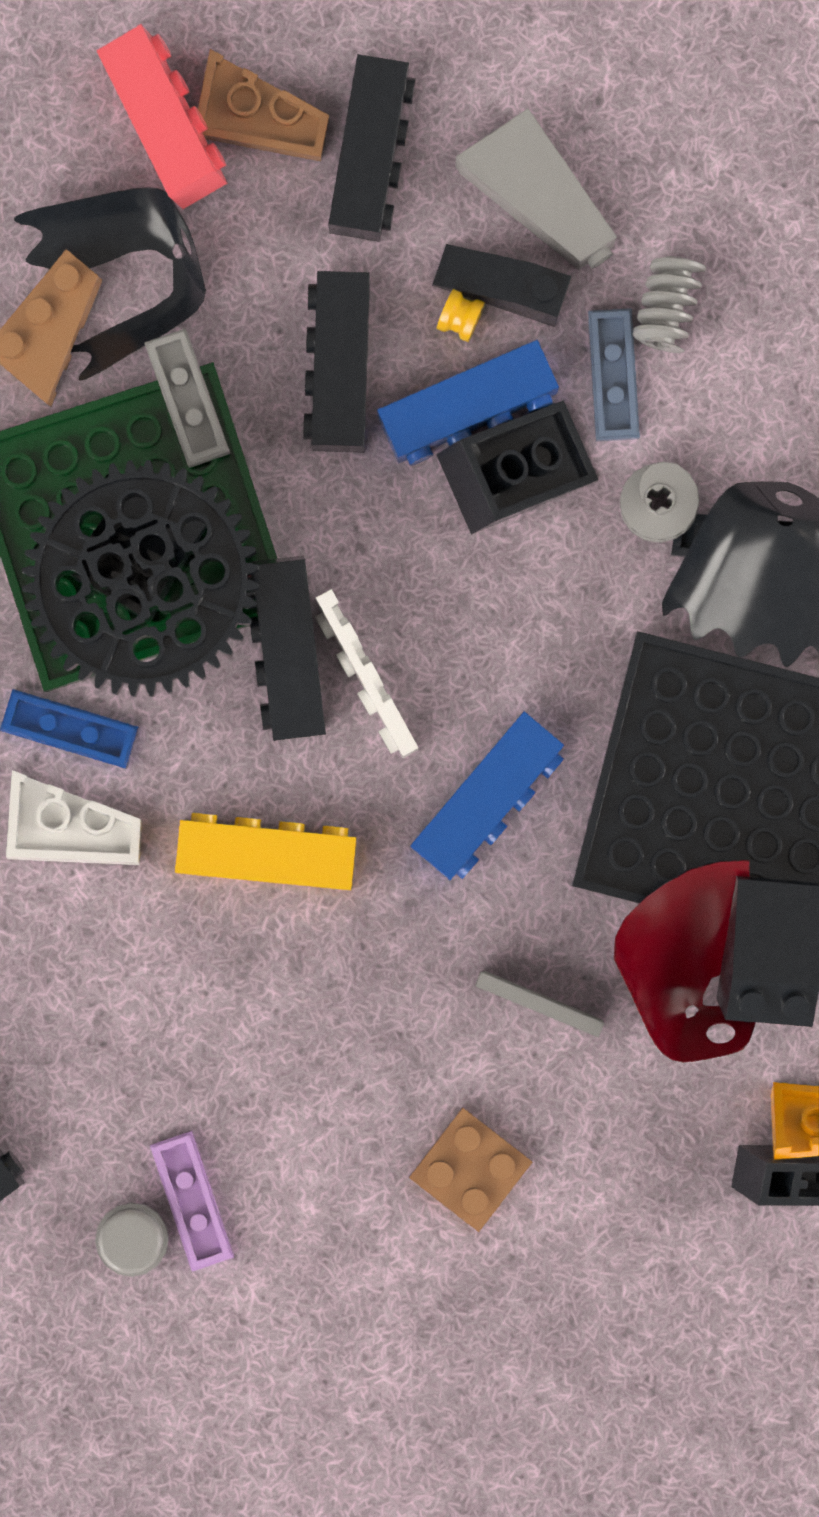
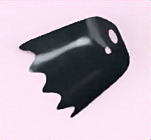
M151 187L127 189L41 207L14 217V221L17 223L32 226L42 233L41 241L26 258V262L30 265L50 269L66 249L89 269L128 253L143 250H155L168 259L173 260V291L168 298L143 313L119 323L78 345H73L71 352H88L91 354L90 363L79 376L80 381L104 371L145 346V342L159 338L186 321L204 302L206 289L192 235L176 205L164 190ZM181 229H183L189 241L191 255L184 245ZM175 244L178 245L181 251V259H177L173 254L172 250Z
M742 482L729 487L711 508L662 601L663 616L668 615L677 608H685L689 613L690 631L694 640L701 639L713 629L725 630L732 639L738 657H744L756 647L768 643L778 648L784 667H789L809 646L814 647L819 653V498L802 487L789 482ZM780 491L793 493L802 500V504L798 506L785 504L777 499L775 494ZM778 516L792 518L793 523L788 527L782 526L778 522Z

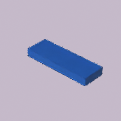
M12 689L0 731L127 769L139 727Z

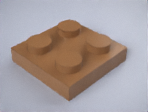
M462 1107L409 1178L472 1228L480 1232L533 1162Z

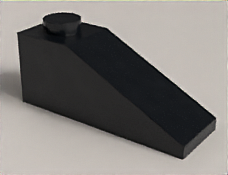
M446 244L432 286L450 292L452 289L460 291L464 297L473 300L479 299L485 302V304L555 327L572 276L531 262Z
M739 1145L731 1187L758 1206H819V1156L773 1160V1145Z

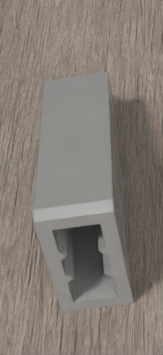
M526 109L456 156L455 167L464 178L576 269L579 270L589 264L591 269H594L613 255L610 248L614 246L617 236L529 109Z

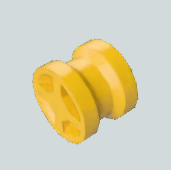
M452 289L436 329L442 332L449 330L456 332L461 340L469 343L481 317L485 302L479 299L467 300L463 298L460 291Z

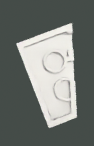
M12 770L6 847L7 859L140 865L141 819L95 801L65 792L61 788L44 784Z

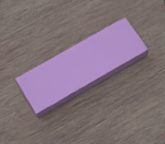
M193 1131L151 1144L150 1148L191 1271L193 1272L234 1258V1253Z

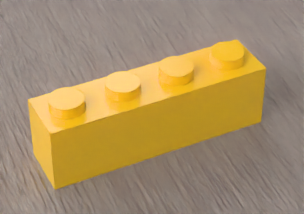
M191 813V821L180 820L175 873L352 891L357 838L348 837L349 828L323 826L322 834L304 832L305 824L279 821L278 830L261 828L260 819L235 817L234 825L217 824L218 815Z

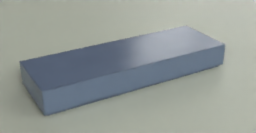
M632 308L588 311L596 442L639 439Z

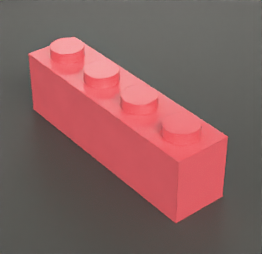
M140 24L96 50L168 196L178 206L185 209L228 184L221 171V168L226 166L225 160L213 142L208 145L202 133L208 127L195 106L189 107L184 96L190 92L184 79L177 70L173 72L170 70L166 60L171 57V53L159 34L152 36Z

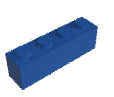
M537 339L377 409V417L398 464L408 460L409 465L412 466L431 458L434 455L431 449L445 443L451 446L457 441L471 436L472 431L487 425L490 429L513 420L511 414L527 408L529 413L550 406L553 404L551 397L557 394L559 386Z
M524 711L410 845V848L449 881L455 874L463 880L479 861V858L473 853L482 842L486 841L491 846L507 828L508 825L502 819L513 807L520 812L536 793L530 788L536 778L542 774L548 779L564 760L558 754L564 744Z

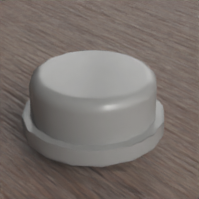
M131 1202L118 1205L105 1214L98 1225L95 1243L98 1255L106 1267L119 1275L134 1277L147 1274L159 1265L166 1254L169 1237L166 1224L158 1212L147 1205Z

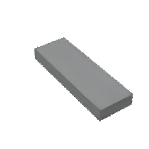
M186 328L145 342L144 344L188 467L191 468L230 454Z
M484 970L483 972L480 971L474 985L598 1038L604 1026L603 1020Z

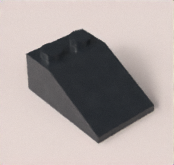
M564 400L463 438L436 454L471 535L598 481V477Z
M736 876L716 996L725 1020L813 1027L819 994V883Z

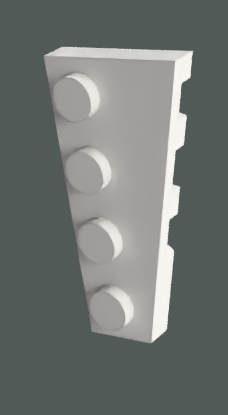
M332 589L316 597L318 607L322 613L316 615L315 619L326 639L335 636L343 651L336 654V657L348 678L356 674L364 689L357 694L369 716L376 712L380 716L385 728L378 732L389 752L392 754L399 750L402 758L418 750L416 742L390 695L386 693L375 667L363 652V647L352 625L337 605L339 602Z

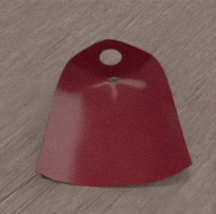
M748 860L715 862L691 869L663 884L644 898L624 918L615 936L614 961L654 1044L663 1055L671 1060L686 1063L730 1055L743 1050L752 1037L756 1022L725 1020L719 1005H703V995L711 979L720 976L736 876L750 877ZM694 1005L698 1012L694 1016L687 1018L686 1009ZM727 1024L735 1030V1035L728 1042L715 1043L708 1039L707 1031L713 1025Z

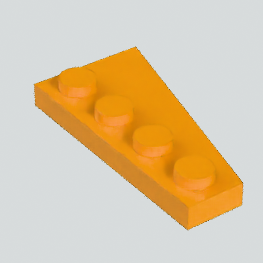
M773 1082L771 1090L773 1160L819 1156V1086Z

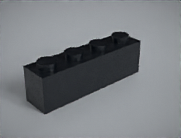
M357 54L328 222L329 234L380 242L382 230L391 231L394 205L387 204L389 188L398 189L402 163L394 161L397 145L405 147L409 120H403L401 117L404 103L412 104L416 84V78L408 77L409 62Z
M317 271V284H308V310H316L315 327H307L306 353H314V370L305 371V396H313L312 413H304L303 439L311 440L312 451L365 453L370 272Z
M304 555L253 561L251 563L259 565V572L248 576V579L259 583L260 589L249 592L246 596L256 599L258 616L249 618L252 620L250 625L252 644L261 643L263 660L255 661L258 687H267L268 703L260 704L263 730L272 729L273 741L326 735Z

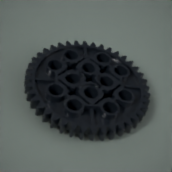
M132 460L127 462L124 474H120L114 463L110 464L109 477L105 479L94 469L92 470L93 484L88 485L78 477L76 479L79 490L77 494H73L71 491L63 488L61 492L66 503L62 506L52 501L49 502L48 505L55 514L53 519L43 516L38 518L39 522L46 529L45 533L31 532L30 537L39 545V548L25 550L24 554L35 561V565L22 568V573L34 578V582L23 586L22 591L30 595H36V599L31 600L25 605L26 610L40 612V615L31 622L33 628H47L39 639L42 644L57 643L50 653L52 658L56 659L65 654L68 655L63 666L66 671H70L80 665L78 679L82 682L87 680L92 674H95L96 689L101 690L107 681L110 680L112 693L115 695L120 693L124 684H128L131 697H137L141 685H145L150 697H155L157 684H162L168 694H173L174 680L177 679L186 689L190 688L189 674L194 672L199 678L205 680L206 673L203 666L206 663L216 669H220L221 665L216 655L221 652L232 657L234 654L227 643L228 640L232 639L241 642L244 640V636L236 628L237 625L252 624V620L243 613V609L257 608V602L246 595L249 592L260 589L259 583L248 579V576L259 572V565L246 563V559L256 554L255 547L241 545L251 536L250 531H236L235 528L243 519L240 513L226 516L232 505L231 501L226 499L216 504L215 501L219 493L218 488L214 486L203 493L204 479L201 476H198L191 484H188V472L185 468H182L174 478L171 477L169 463H164L159 474L154 473L151 460H146L142 472H137ZM131 498H142L148 504L145 515L135 520L124 516L123 509L125 503ZM92 515L102 516L106 521L105 530L97 537H88L82 531L83 522ZM191 521H201L207 527V535L200 542L190 543L184 540L182 536L183 528ZM120 527H124L127 532L135 531L136 535L130 538L131 546L129 548L123 549L120 543L111 544L112 540L117 538L116 530ZM169 528H171L180 550H183L186 556L193 554L195 556V559L189 562L191 568L189 571L199 592L197 595L194 594L186 573H183L180 567L171 568V564L176 561V550L167 531ZM152 538L160 539L166 546L163 556L155 561L146 560L141 555V548L144 542ZM109 556H117L124 563L122 573L113 579L104 578L100 574V564ZM132 557H134L138 567L142 568L145 574L153 572V576L147 579L149 585L147 589L152 598L151 601L148 600L145 592L137 584L130 586V582L135 579V568L131 561ZM209 562H218L225 568V576L217 584H206L200 578L202 567ZM85 564H88L95 583L104 591L111 590L112 594L106 597V608L115 627L113 631L104 610L96 603H88V599L94 596L92 590L94 586L85 568ZM71 573L80 576L82 586L76 595L67 597L59 593L58 585L63 576ZM174 579L182 583L184 588L183 594L175 602H165L159 597V588L166 580ZM127 597H134L141 601V612L133 620H123L118 616V605ZM155 609H159L163 615L171 614V618L166 621L167 629L165 631L159 632L155 626L149 628L146 626L153 619L151 612ZM85 615H94L98 617L100 622L99 631L91 638H81L76 631L78 620ZM188 620L197 622L202 630L199 639L191 644L180 642L176 635L179 625ZM146 638L156 640L160 647L158 656L149 662L138 660L135 654L138 642Z

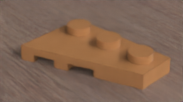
M210 49L198 105V111L208 127L207 130L202 132L205 139L321 162L330 121L329 115L291 93L279 90L261 80L257 74L246 68L242 69L224 59L223 55Z
M67 249L0 329V365L50 407H52L57 395L55 390L62 372L67 370L72 355L70 352L78 332L84 328L102 283V279Z

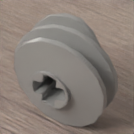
M657 462L646 465L633 472L625 482L620 497L621 515L630 531L645 541L659 543L677 539L685 533L694 522L699 506L698 488L690 473L678 464L669 462ZM662 493L668 496L666 503L670 506L668 509L662 506L657 511L651 509L652 500L649 499L651 495L655 498L660 497Z

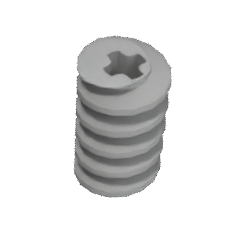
M666 256L664 258H656L651 261L650 269L655 275L647 277L645 284L651 292L644 293L641 299L642 304L647 308L639 310L637 315L638 321L643 325L635 327L632 335L636 340L650 348L669 353H684L685 350L675 345L674 341L676 339H688L689 333L678 326L679 323L693 321V316L683 311V306L697 305L698 300L687 294L688 289L701 288L702 283L692 278L691 275L692 273L705 272L706 266L697 261L682 257Z

